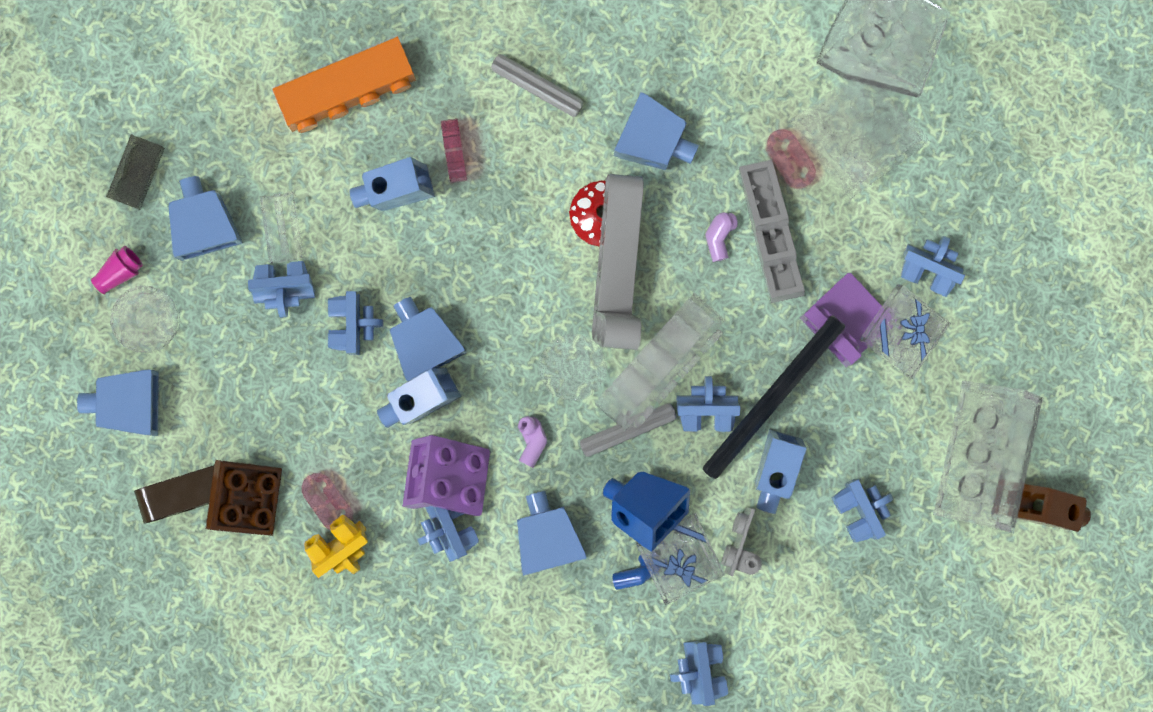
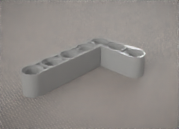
M608 174L606 178L592 323V339L601 347L638 350L640 345L641 320L632 315L643 199V177Z

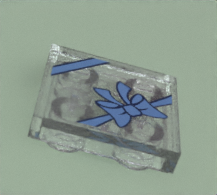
M897 284L860 338V341L906 377L913 379L951 323L905 286Z
M696 513L683 518L652 552L638 542H635L665 605L726 575Z

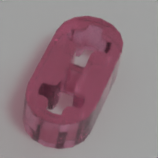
M458 118L441 121V129L450 183L468 181Z
M786 129L774 131L766 142L768 156L790 187L794 189L807 188L816 176L813 162L792 132ZM778 137L781 141L786 139L789 141L786 149L791 157L787 158L782 150L776 152L773 149L776 144L775 138ZM794 160L800 169L807 168L806 181L803 182L800 178L796 180L792 178L791 175L795 169L790 162Z
M313 473L304 479L301 486L302 494L328 530H330V525L332 524L329 521L332 512L327 507L330 503H332L336 510L344 509L346 512L345 516L353 521V511L350 505L327 475ZM315 479L317 482L324 481L326 483L323 492L328 499L325 502L320 495L310 494L309 491L313 488L312 480Z

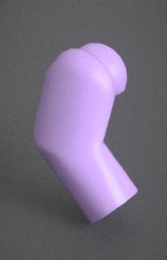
M722 212L716 215L706 231L705 236L712 262L729 258L724 239L738 225L737 217L732 213Z
M525 416L518 423V429L522 433L527 445L519 461L534 468L547 444V437L541 422L537 418Z

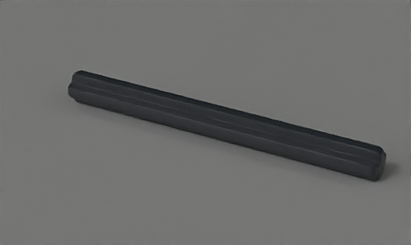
M832 315L827 319L703 466V471L709 477L717 479L840 335L845 328V324L839 318Z

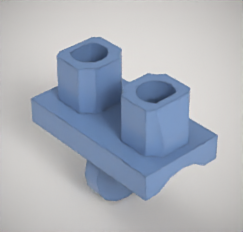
M943 236L938 244L931 240H926L923 248L933 252V255L907 244L904 250L905 261L901 277L918 284L924 270H929L936 274L930 285V290L944 297L948 296L956 283L961 285L965 274H963V268L943 260L944 257L955 262L958 256V252L948 248L950 238Z
M303 261L287 264V276L276 277V271L272 265H256L253 279L248 280V290L252 293L254 303H264L265 309L277 308L280 318L288 317V307L300 306V299L315 298V288Z
M346 291V296L328 298V316L330 318L346 317V330L328 331V348L346 351L349 355H360V328H363V340H374V328L383 327V320L374 319L373 306H363V319H360V294H357L356 291Z
M705 376L704 386H691V396H676L677 413L681 417L683 431L697 432L701 430V416H714V429L716 431H733L735 417L740 416L738 396H725L726 387L713 386L712 376Z
M853 479L845 483L846 488L831 497L840 514L856 507L861 516V519L846 526L853 542H860L870 538L878 540L886 536L874 510L877 509L882 520L890 517L891 514L886 504L894 500L891 493L881 496L877 486L874 485L867 489L872 499L869 502L859 479Z
M433 506L425 507L430 519L421 522L426 535L417 539L419 545L429 542L434 554L444 550L449 562L467 555L466 551L479 543L475 530L471 526L457 532L452 520L464 513Z
M699 641L684 642L685 658L677 659L679 672L669 674L670 681L681 682L682 694L690 693L692 704H703V706L715 705V699L728 695L725 677H711L710 665L722 663L723 661L722 646Z

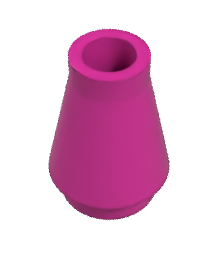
M123 246L120 250L115 249L98 273L91 279V282L100 293L106 294L114 287L139 274L138 270L143 264L130 248Z

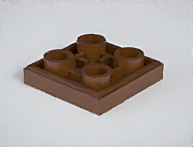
M215 460L205 529L273 536L282 468Z

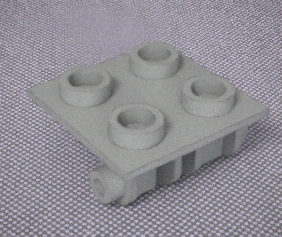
M746 507L744 513L738 512L732 532L737 533L733 546L727 544L721 564L726 566L724 572L730 576L734 575L735 570L750 575L756 574L762 567V561L758 555L742 549L755 512L753 508Z

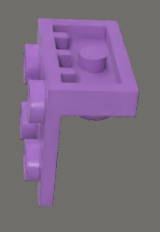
M847 273L800 317L814 334L832 315L839 318L845 324L844 330L828 348L845 367L857 361L862 356L861 353L881 336L880 324L884 318H886L887 329L895 322V319L851 273Z
M434 435L412 440L402 507L418 509L433 506L472 516L482 515L490 450Z

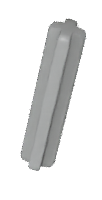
M498 54L491 66L493 72L572 117H576L583 106V101L580 98L502 54Z
M671 403L664 404L580 441L581 449L586 457L592 456L674 421L677 418L675 410Z

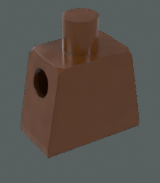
M1015 482L1007 483L1001 511L1003 516L1079 532L1081 527L1086 526L1091 518V512L1086 507L1087 501L1084 497L1047 487ZM1037 499L1044 501L1042 512L1033 510V504Z

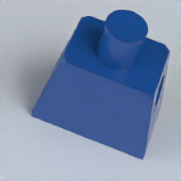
M638 472L626 485L611 478L603 489V496L612 500L611 520L613 524L651 552L689 513V488L646 472Z

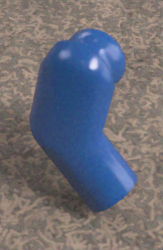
M647 552L639 555L638 560L641 566L636 569L613 573L615 589L620 590L642 585L656 574L660 567L655 566L651 558L657 559L656 553Z

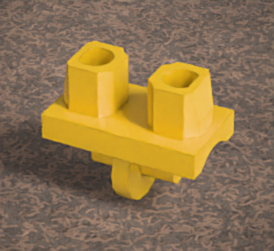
M341 515L330 525V531L336 537L327 544L319 534H315L304 543L305 552L311 560L312 572L318 578L332 568L337 574L346 568L352 574L360 571V565L357 560L365 555L362 546L368 543L365 535L366 527L361 521L355 524L345 515Z

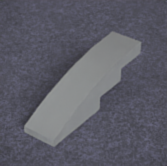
M767 160L740 166L739 172L770 301L775 303L802 297L805 290L796 261L797 254L788 225L789 218L773 161Z

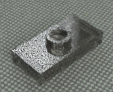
M131 134L106 197L141 210L165 148Z

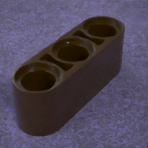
M214 465L135 490L134 493L143 523L154 522L208 505Z

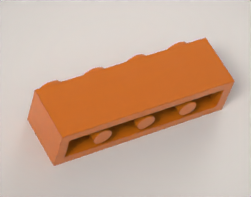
M397 36L272 88L287 126L292 132L298 130L299 133H304L318 126L317 122L327 117L330 120L344 117L349 113L348 109L359 104L361 107L373 105L380 100V95L392 91V94L404 92L411 87L410 83L416 81Z

